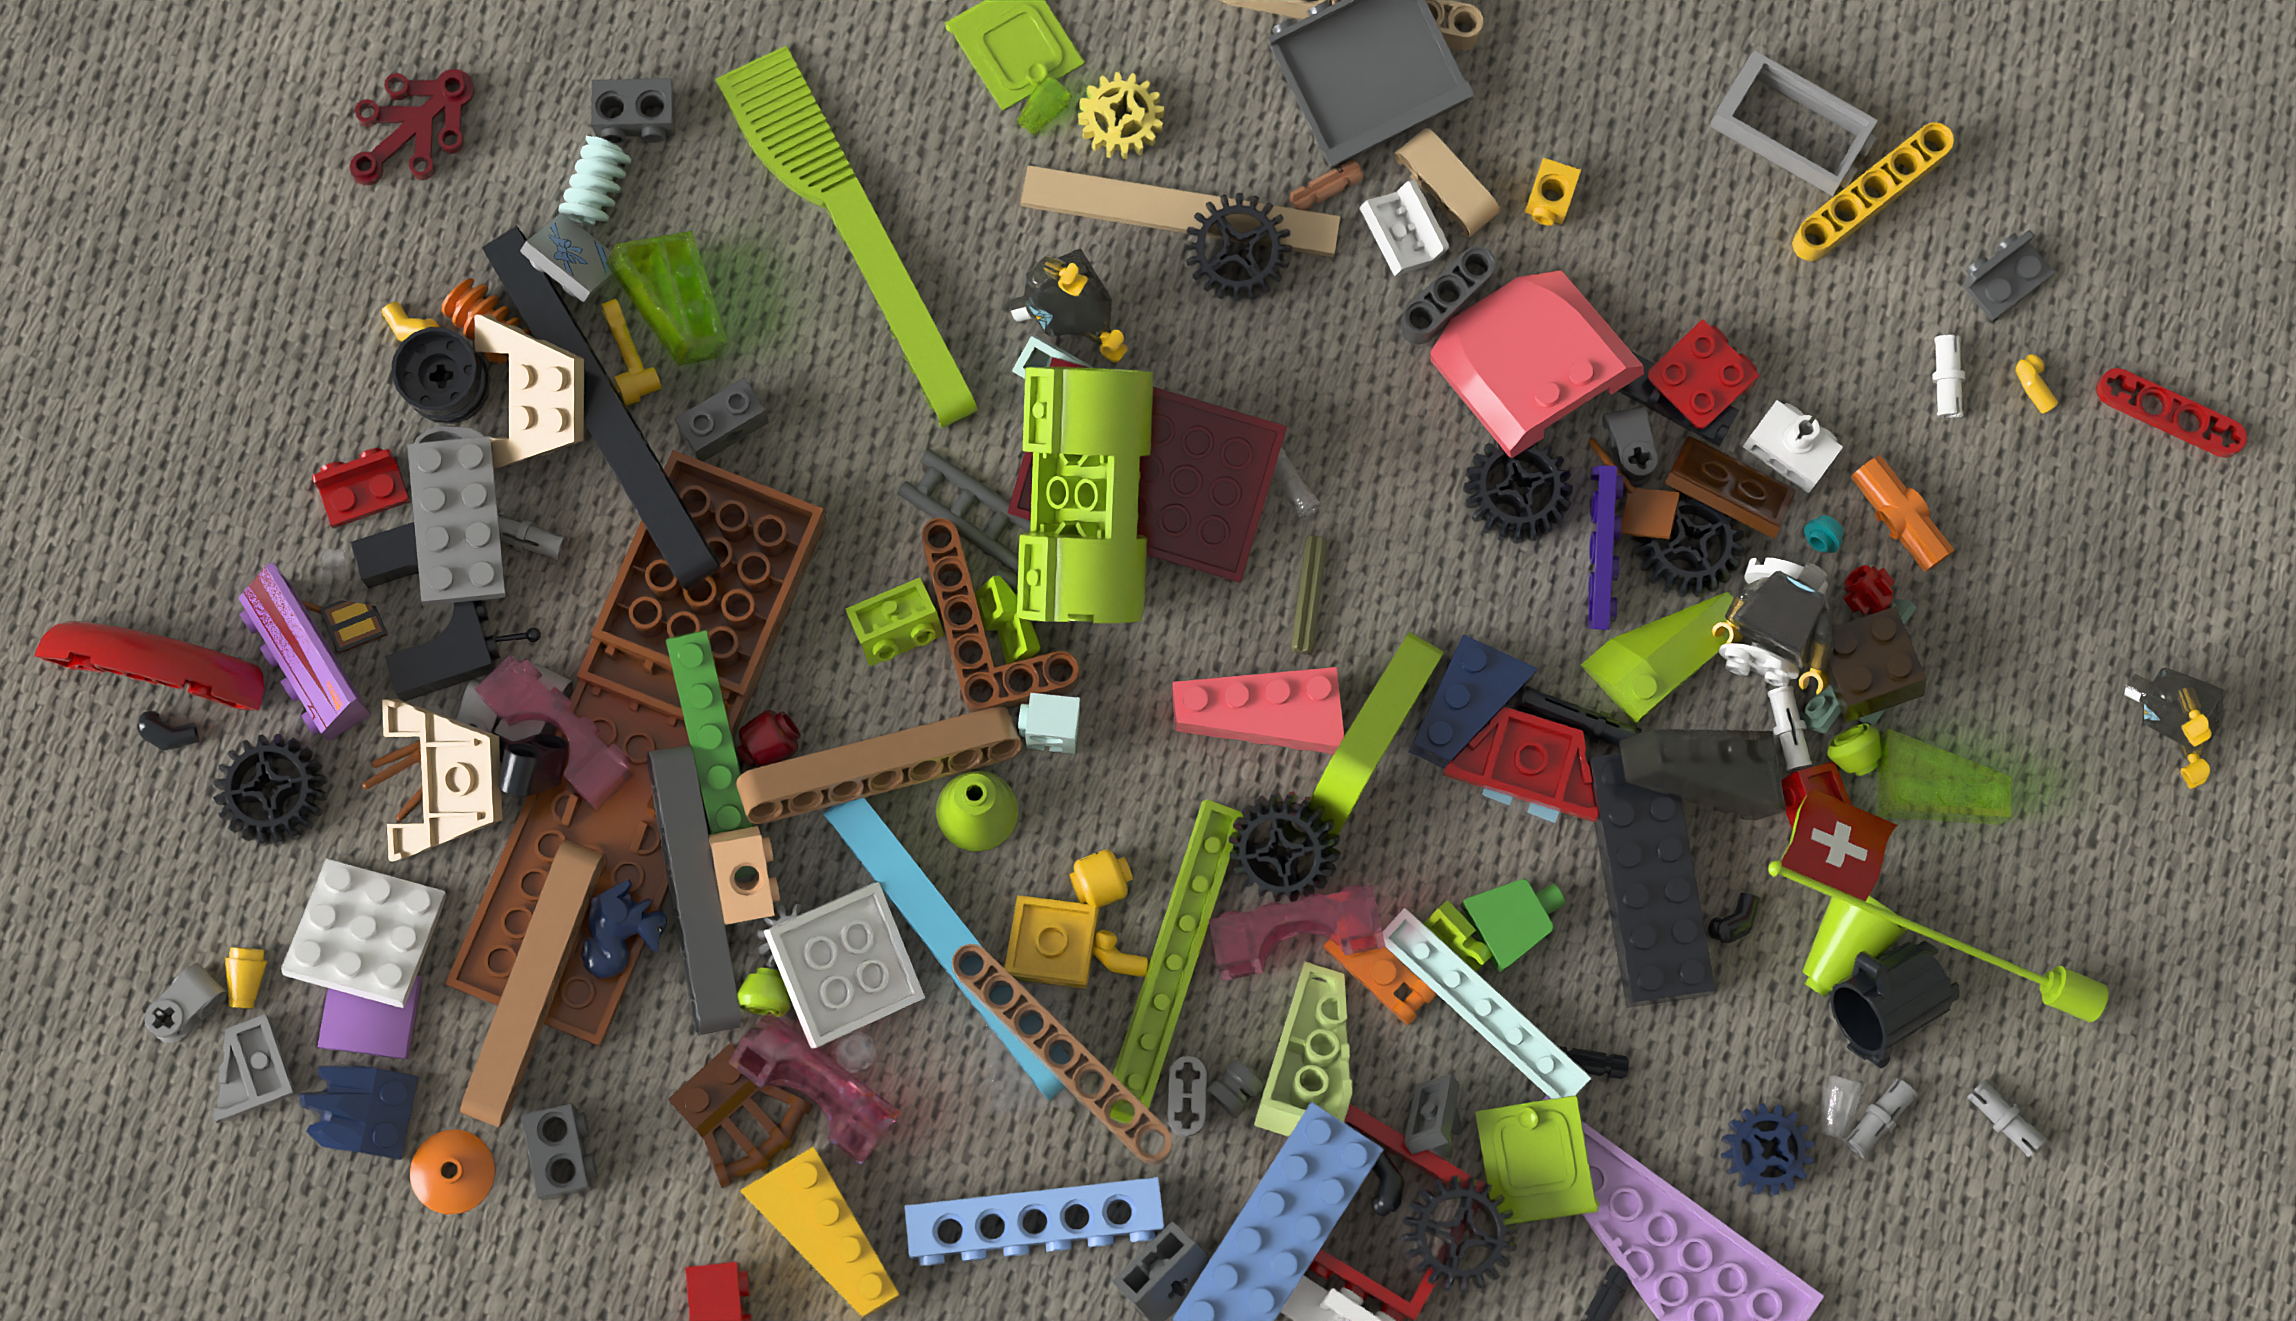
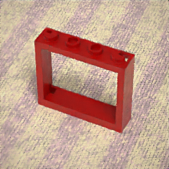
M1349 1103L1344 1120L1346 1125L1436 1180L1441 1179L1449 1188L1450 1177L1457 1175L1460 1179L1461 1189H1464L1465 1183L1469 1177H1472L1471 1175L1431 1153L1429 1150L1412 1155L1404 1144V1135ZM1477 1179L1475 1192L1478 1193L1484 1183ZM1473 1203L1472 1209L1474 1210V1218L1479 1207ZM1460 1221L1458 1227L1449 1231L1450 1238H1454L1453 1242L1457 1246L1466 1232L1464 1231L1466 1226L1461 1224L1462 1221ZM1443 1242L1435 1258L1446 1265V1246ZM1322 1249L1318 1251L1307 1268L1326 1280L1332 1274L1346 1282L1344 1288L1355 1293L1364 1302L1368 1296L1382 1304L1379 1311L1390 1316L1395 1321H1403L1404 1318L1409 1321H1415L1435 1284L1430 1285L1427 1283V1278L1432 1272L1428 1268L1408 1302Z

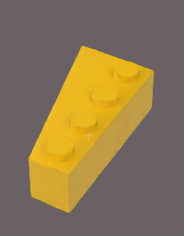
M814 1146L739 1190L864 1319L901 1297Z

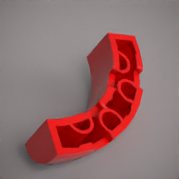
M67 621L55 625L46 632L34 654V657L73 670L98 673L110 672L124 675L134 680L176 689H184L186 684L189 685L187 693L239 710L259 711L263 697L264 678L259 666L192 643L124 627L92 622Z

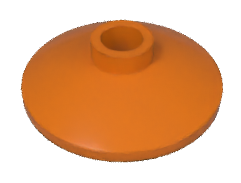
M445 1130L429 1137L416 1151L410 1168L411 1184L418 1199L431 1210L442 1214H460L476 1207L489 1193L495 1176L494 1160L487 1145L474 1134L463 1130ZM449 1163H455L458 1169L456 1176L451 1179L445 1178L443 1175L444 1167Z

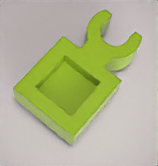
M1448 900L1424 922L1434 934L1475 971L1479 970L1493 956L1487 945L1476 941L1471 936L1476 929Z

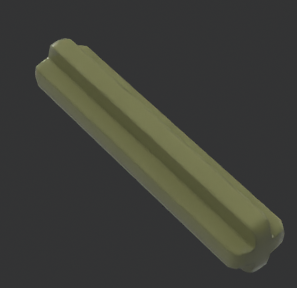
M1307 536L1305 541L1291 644L1292 652L1298 654H1311L1314 647L1327 549V539L1321 536Z

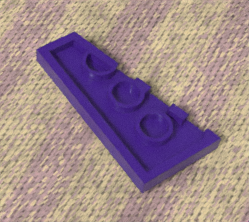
M1600 465L1590 468V480L1598 481V491H1593L1592 499H1590L1592 523H1597V531H1592L1589 539L1590 564H1595V572L1589 573L1588 629L1609 630L1610 622H1615L1617 617V598L1611 597L1612 581H1617L1619 576V557L1613 556V541L1619 540L1621 535V516H1615V499H1622L1623 476L1617 475V466Z

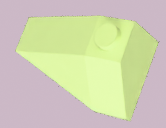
M1304 961L1254 1126L1289 1137L1311 1102L1344 1123L1352 1096V1080H1350L1349 1072L1350 1050L1347 1043V1007L1345 977L1343 973ZM1319 977L1326 980V982L1314 980L1312 978Z

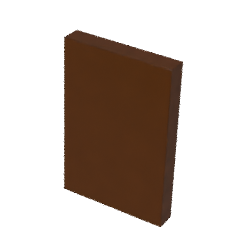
M1691 436L1686 438L1665 481V484L1774 539L1782 526L1796 492L1794 488Z

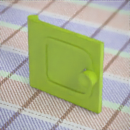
M984 0L945 22L947 31L955 36L1002 111L1085 64L1045 0Z
M1577 1095L1475 1111L1487 1183L1492 1186L1489 1193L1490 1201L1501 1194L1505 1200L1496 1207L1499 1213L1508 1209H1512L1514 1213L1511 1218L1503 1220L1504 1225L1599 1212L1600 1204L1594 1194Z

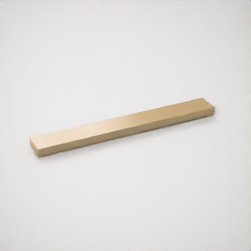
M1027 165L1021 198L1022 207L1187 233L1189 226L1201 229L1202 224L1196 221L1194 215L1199 212L1208 219L1211 213L1206 208L1207 202L1211 201L1217 211L1223 208L1219 196ZM1228 198L1229 206L1236 205V199ZM1243 201V205L1250 206V202ZM1258 203L1256 209L1261 212L1266 204ZM1273 205V209L1267 217L1272 220L1281 214L1284 220L1281 224L1275 226L1277 232L1289 229L1291 233L1287 238L1279 239L1280 245H1291L1292 251L1334 257L1341 216ZM1235 214L1225 217L1232 228L1240 233L1249 232L1261 225L1258 220L1247 215ZM1214 224L1207 237L1224 239ZM1228 230L1225 231L1230 241L1249 244V241L1256 237V235H1253L1248 240L1238 241L1236 237L1233 238ZM1266 235L1255 245L1272 247L1270 235Z

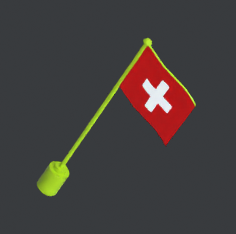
M1815 789L1804 798L1797 811L1790 843L1780 861L1776 860L1770 863L1768 867L1770 875L1773 877L1778 874L2037 982L2040 984L2039 989L2044 1004L2079 1019L2094 1022L2103 1013L2108 1001V988L2099 981L2063 966H2057L2052 971H2048L2044 976H2041L1866 902L1880 876L1887 841L1898 825Z

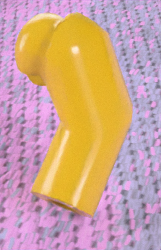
M392 302L381 311L401 342L415 331L428 327L439 328L438 323L431 318L425 320L408 318L399 302Z
M2030 354L2024 360L2020 359L2018 361L2015 372L2027 395L2041 413H2046L2058 404V400L2039 375L2044 370L2043 361L2037 355Z
M1100 930L1095 934L1093 955L1110 972L1138 977L1145 976L1148 967L1147 957L1121 953L1115 947L1117 937L1111 931Z

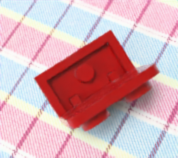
M1703 319L1653 365L1648 372L1649 381L1699 429L1706 428L1741 394L1745 395L1756 385L1760 376L1756 372L1757 368L1746 355L1738 354L1728 344L1729 341L1724 333L1714 325L1709 326Z

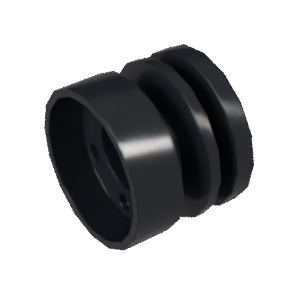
M428 327L413 332L401 342L393 356L391 375L395 389L421 416L435 423L455 424L468 420L481 410L489 396L491 378L486 363L461 335L447 328ZM444 373H449L453 379L447 380L446 387L443 388L437 381L444 380Z

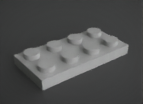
M490 436L407 444L421 602L423 606L505 598L506 590Z

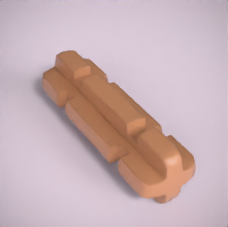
M1350 160L1341 165L1339 171L1333 169L1309 182L1307 188L1301 186L1292 191L1289 199L1293 208L1306 211L1312 208V204L1315 201L1319 204L1345 190L1344 187L1347 184L1351 187L1363 179L1361 167L1356 160Z

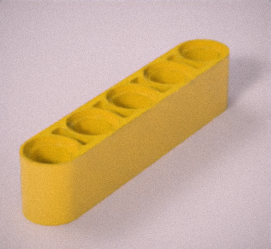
M1938 122L1925 125L1805 219L1793 239V249L1797 256L1806 261H1816L1822 258L1939 166L1953 146L1954 138L1951 130L1946 125ZM1924 141L1934 142L1939 147V151L1929 150L1925 146ZM1894 164L1905 165L1909 169L1910 175L1900 174L1894 167ZM1865 187H1873L1878 190L1881 198L1870 197L1866 193ZM1842 210L1847 212L1851 217V221H1841L1837 218L1835 211ZM1812 233L1817 235L1822 244L1813 245L1809 243L1805 238V234Z

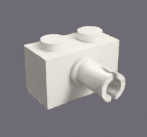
M1776 400L1743 447L1809 494L1843 446L1837 443V438L1834 434L1820 427L1816 419L1812 424L1809 423L1812 416L1803 415L1795 406L1788 403L1782 404Z

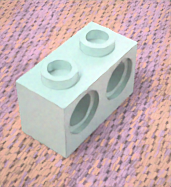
M1030 692L1029 705L1021 704L1018 724L1019 737H1026V749L1044 750L1045 747H1049V751L1075 754L1080 717V698Z

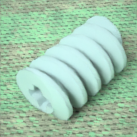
M586 136V141L589 145H585L581 149L580 154L583 159L578 160L575 165V170L578 174L571 175L569 183L572 188L567 189L564 193V199L567 203L560 204L558 211L564 213L573 221L588 226H595L596 221H609L610 216L603 212L601 207H614L615 201L606 194L607 192H620L621 187L614 183L612 178H625L626 172L617 165L618 163L630 164L632 158L625 154L620 147L607 140Z

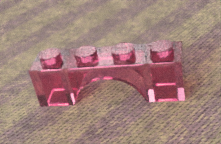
M510 654L475 688L477 695L508 726L527 720H539L559 728L568 738L570 745L569 762L563 775L567 783L598 811L633 776L630 768L627 766L631 759L615 743L607 747L597 737L601 733L600 729L587 716L583 715L578 719L567 708L572 703L555 686L550 691L538 681L542 674L527 659L519 663Z
M1352 885L1342 889L1341 892L1324 896L1322 894H1309L1307 898L1304 896L1300 901L1286 904L1278 902L1267 903L1258 910L1244 913L1229 911L1221 914L1219 918L1209 920L1216 963L1223 981L1264 973L1267 959L1273 949L1283 940L1298 934L1311 933L1324 936L1333 941L1345 956L1386 947L1372 885L1367 887Z
M770 1011L743 1036L728 1062L760 1088L771 1085H784L796 1088L813 1098L827 1116L829 1122L828 1140L861 1165L885 1140L902 1112L821 1050L810 1048L808 1041Z

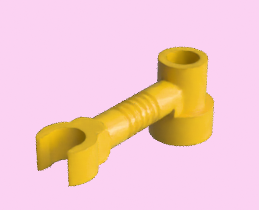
M613 299L601 304L603 308L602 313L628 369L627 372L616 375L613 378L618 393L621 391L626 406L641 401V396L660 390L662 387L653 366L647 369L644 368L637 349H635L634 342H632L633 340L617 299Z

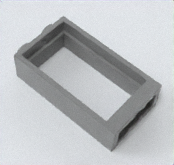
M1753 50L1717 109L1709 126L1833 196L1838 186L1845 189L1857 172L1858 168L1852 165L1856 156L1859 154L1866 157L1877 136L1873 135L1871 131L1878 120ZM1756 79L1857 136L1835 174L1733 117Z

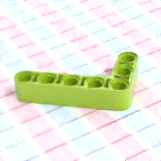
M1408 632L1341 741L1311 796L1309 808L1315 812L1318 807L1324 806L1325 812L1320 817L1322 821L1334 820L1335 825L1328 833L1340 834L1342 827L1350 817L1373 772L1445 652L1411 632Z

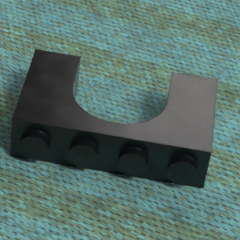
M414 522L350 542L361 580L368 589L406 576L419 574ZM483 600L454 603L452 618L439 636L424 644L385 656L396 695L402 701L414 699L497 672L494 660L500 659L501 655L494 635L487 637L482 622L488 621L489 616Z

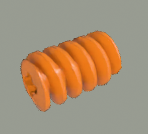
M468 278L456 286L442 303L441 310L446 317L453 318V324L457 328L463 329L465 337L474 340V345L475 315L490 314L496 317L497 321L519 327L521 323L518 317H514L506 322L505 319L508 317L510 309L507 306H503L495 311L494 308L499 302V297L492 295L484 299L489 290L488 286L480 284L473 288V278ZM529 328L523 329L525 334L531 336L532 332ZM485 352V356L490 362L502 364L509 360L508 353Z

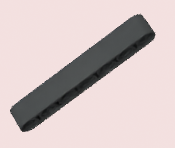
M690 745L648 751L647 767L694 1027L697 1035L740 1028V1008L693 751Z

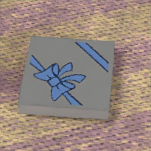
M560 213L528 239L520 250L530 260L534 268L546 272L561 284L567 294L577 297L583 302L615 276L625 263L564 213Z

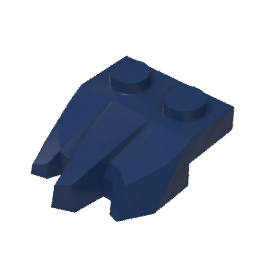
M345 1064L318 1066L319 1078L327 1083V1088L318 1092L299 1093L302 1108L321 1114L320 1121L309 1125L306 1132L319 1145L325 1148L401 1160L418 1076L365 1066Z

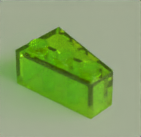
M686 231L615 244L606 261V265L678 366L716 359L727 339L693 232Z
M1889 728L1880 736L1882 756L1878 759V817L2000 825L2011 817V776Z

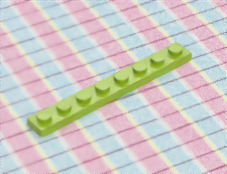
M1208 799L1202 801L1113 1072V1076L1148 1110L1230 860L1229 853L1234 848V845L1229 843V836L1233 832H1237L1233 827V823L1237 817H1243L1242 812ZM1117 1104L1112 1109L1110 1117L1113 1120L1127 1124L1133 1119L1135 1110L1129 1104Z

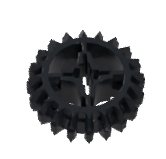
M1242 193L1236 194V205L1229 206L1226 195H1221L1220 201L1223 208L1218 211L1211 201L1207 202L1206 208L1211 213V216L1206 219L1201 213L1197 212L1194 218L1202 224L1201 229L1190 226L1187 228L1188 234L1197 237V243H1184L1185 250L1197 251V256L1186 259L1188 266L1198 263L1201 266V269L1192 275L1194 280H1199L1206 274L1210 279L1205 283L1203 289L1209 292L1215 283L1220 285L1221 287L1217 295L1219 299H1224L1227 288L1234 289V302L1240 301V290L1247 289L1250 300L1256 299V292L1253 287L1258 284L1262 291L1265 293L1270 292V286L1265 279L1270 276L1279 283L1282 280V276L1274 271L1275 266L1288 268L1290 264L1287 260L1279 258L1280 252H1292L1291 245H1280L1279 239L1290 236V230L1283 229L1277 232L1275 226L1282 223L1284 217L1280 214L1270 220L1267 215L1272 211L1273 205L1267 203L1260 212L1256 209L1259 197L1255 195L1251 198L1250 206H1244ZM1235 214L1247 215L1258 220L1261 225L1249 232L1240 233L1232 228L1225 217ZM1215 224L1224 238V246L1216 256L1207 261L1204 248L1208 232ZM1226 230L1231 233L1233 238L1236 237L1238 241L1248 240L1253 235H1256L1255 238L1249 241L1250 247L1245 248V250L1249 251L1246 257L1251 265H1248L1244 258H1241L1238 254L1229 255L1225 259L1220 260L1221 257L1227 254V247H1231L1228 244L1230 238L1225 232ZM1269 234L1272 242V254L1267 266L1261 271L1252 256V249L1257 242ZM1237 262L1245 268L1251 279L1232 281L1219 276L1215 271L1227 263Z
M1537 442L1511 459L1499 444L1497 449L1493 444L1487 443L1484 447L1485 455L1478 453L1474 455L1472 461L1476 467L1467 468L1465 476L1471 481L1464 483L1463 492L1472 495L1466 499L1465 505L1467 508L1479 507L1472 516L1473 521L1479 522L1485 517L1488 519L1483 529L1485 533L1491 532L1495 525L1501 528L1498 533L1499 541H1503L1508 531H1512L1513 541L1517 544L1522 540L1523 531H1526L1528 539L1533 542L1538 538V529L1543 534L1549 535L1553 529L1551 522L1558 525L1561 524L1564 516L1560 511L1569 510L1571 502L1565 497L1572 494L1573 486L1563 483L1570 478V470H1558L1564 462L1563 456H1557L1552 460L1549 458L1553 449L1551 445L1545 446L1543 451L1536 448ZM1519 460L1534 465L1541 472L1529 473L1525 471ZM1503 463L1505 481L1496 484L1494 489L1487 491L1486 477L1495 466ZM1513 482H1517L1519 487L1526 486L1523 496L1519 494L1518 490H1510ZM1549 487V504L1542 511L1533 515L1531 510L1533 506L1532 495L1540 493L1543 488ZM1508 504L1514 508L1517 516L1520 517L1508 515L1499 510L1495 505Z
M1677 490L1676 492H1680V498L1672 529L1673 541L1665 549L1661 550L1658 538L1634 536L1636 541L1643 543L1637 546L1634 552L1639 557L1648 556L1640 565L1642 571H1647L1652 567L1656 570L1649 579L1651 583L1658 582L1660 577L1667 580L1663 586L1664 592L1668 593L1674 584L1679 585V596L1685 597L1689 586H1692L1693 594L1696 597H1701L1704 593V585L1713 593L1719 588L1718 580L1728 583L1732 578L1730 571H1736L1741 563L1736 557L1741 556L1745 548L1736 542L1743 538L1744 532L1739 529H1731L1738 520L1730 516L1726 518L1724 513L1691 496L1687 499L1685 493ZM1681 514L1696 515L1706 520L1708 524L1702 526L1695 525L1688 519L1687 515L1682 516ZM1685 536H1688V540L1690 537H1693L1695 540L1701 538L1693 550H1691V545L1689 548H1686L1684 545L1678 547ZM1718 536L1721 545L1720 557L1718 562L1711 567L1707 560L1709 554L1706 550V544L1712 538ZM1677 559L1684 560L1691 566L1692 570L1697 569V571H1685L1675 567L1670 562Z
M275 734L271 744H269L265 735H258L257 747L255 748L248 740L242 741V748L245 751L243 754L239 755L234 750L228 753L229 757L234 761L231 767L222 763L219 765L218 769L227 775L226 779L219 778L214 780L216 788L225 790V792L213 797L217 805L224 806L218 813L219 817L222 820L231 819L228 829L233 833L242 830L241 838L247 842H250L256 836L257 842L262 846H266L270 840V833H272L274 842L277 845H283L285 841L284 831H287L294 840L299 839L300 833L295 826L301 823L309 830L313 828V823L306 816L309 812L316 816H321L323 813L320 807L313 804L314 800L324 801L328 799V794L325 791L315 789V787L323 786L328 782L325 775L316 774L321 770L323 764L318 759L310 760L313 751L306 746L299 750L300 742L297 739L291 738L285 744L284 737L281 734ZM272 758L293 762L297 766L301 777L279 776L277 768L273 765ZM256 764L257 774L255 778L249 783L242 784L240 789L243 777ZM271 780L279 788L269 798L262 790L263 787L267 788L266 784ZM301 790L300 797L295 806L284 815L285 801L290 796L299 794ZM240 802L262 803L264 811L268 814L269 821H260L248 817L244 813Z
M1278 791L1272 792L1269 801L1263 795L1257 797L1254 801L1255 807L1247 804L1241 811L1243 817H1237L1233 823V827L1237 832H1233L1229 836V843L1237 846L1230 851L1229 858L1241 860L1235 867V874L1246 872L1249 875L1245 881V887L1252 886L1254 882L1261 887L1258 890L1259 897H1263L1268 890L1273 891L1274 902H1279L1283 898L1284 893H1286L1291 903L1298 900L1300 893L1306 898L1312 897L1315 892L1314 887L1323 889L1328 883L1326 876L1332 877L1337 868L1332 862L1338 861L1341 856V851L1333 848L1339 843L1340 835L1328 833L1335 825L1334 820L1322 821L1320 817L1325 812L1324 806L1318 807L1314 812L1309 808L1311 797H1305L1301 804L1297 803L1295 791L1289 792L1284 801ZM1272 819L1273 827L1270 829V837L1264 838L1261 843H1255L1257 826L1264 821ZM1292 822L1301 826L1306 832L1296 830ZM1279 841H1282L1283 846H1278ZM1291 847L1292 850L1287 852L1286 848ZM1315 850L1313 867L1298 874L1296 867L1299 864V857L1305 856L1308 851ZM1263 861L1272 863L1277 871L1271 869Z
M1457 1175L1450 1177V1190H1447L1444 1182L1438 1179L1433 1183L1436 1196L1427 1188H1423L1419 1191V1194L1426 1204L1422 1205L1417 1201H1411L1408 1205L1413 1212L1418 1214V1217L1403 1218L1402 1223L1406 1226L1414 1227V1233L1403 1234L1401 1240L1406 1243L1415 1241L1416 1248L1408 1250L1405 1256L1407 1259H1411L1420 1255L1423 1261L1415 1266L1414 1271L1419 1274L1429 1267L1432 1272L1427 1278V1283L1430 1285H1434L1441 1275L1444 1277L1442 1284L1444 1291H1451L1454 1280L1457 1279L1460 1292H1468L1470 1287L1469 1278H1472L1477 1289H1482L1486 1286L1482 1273L1485 1272L1490 1279L1495 1281L1500 1275L1493 1266L1494 1263L1505 1268L1509 1267L1511 1263L1507 1257L1501 1254V1251L1513 1252L1516 1250L1517 1245L1515 1243L1504 1241L1505 1235L1516 1234L1518 1232L1517 1227H1504L1503 1220L1511 1218L1514 1213L1512 1209L1499 1213L1496 1207L1502 1204L1505 1198L1500 1194L1491 1201L1488 1200L1487 1196L1492 1189V1186L1488 1183L1484 1184L1477 1193L1475 1192L1476 1178L1474 1177L1467 1179L1464 1189H1461L1460 1179ZM1449 1199H1460L1459 1208L1456 1209L1455 1215L1450 1222L1428 1219L1435 1207L1441 1202ZM1473 1203L1481 1208L1488 1217L1493 1236L1479 1230L1474 1225ZM1460 1221H1462L1461 1224L1466 1226L1464 1231L1468 1230L1469 1236L1475 1238L1461 1241L1457 1247V1244L1453 1242L1454 1238H1450V1232L1443 1230L1458 1227ZM1426 1233H1430L1444 1242L1446 1246V1265L1438 1261L1430 1251L1426 1240ZM1469 1246L1490 1249L1485 1259L1476 1267L1469 1270H1458L1460 1260L1463 1259L1464 1253Z

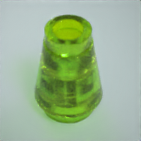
M1048 76L1044 82L1039 81L1016 122L1034 136L1069 107L1067 103L1072 98L1071 93L1054 78Z

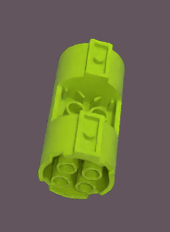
M1025 367L1022 451L1033 452L1031 529L1030 531L1023 532V535H1019L1017 618L1044 622H1068L1070 620L1093 621V623H1131L1143 620L1147 537L1137 535L1138 487L1140 480L1139 461L1140 456L1150 455L1153 371L1080 367Z

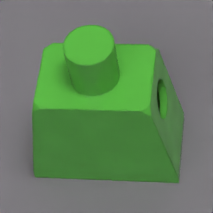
M1524 878L1468 897L1462 901L1460 908L1468 922L1476 929L1475 934L1479 941L1487 945L1491 950L1493 956L1490 960L1498 974H1500L1551 934L1555 928L1548 914L1565 906L1566 902L1561 891L1554 883L1535 893L1527 879Z

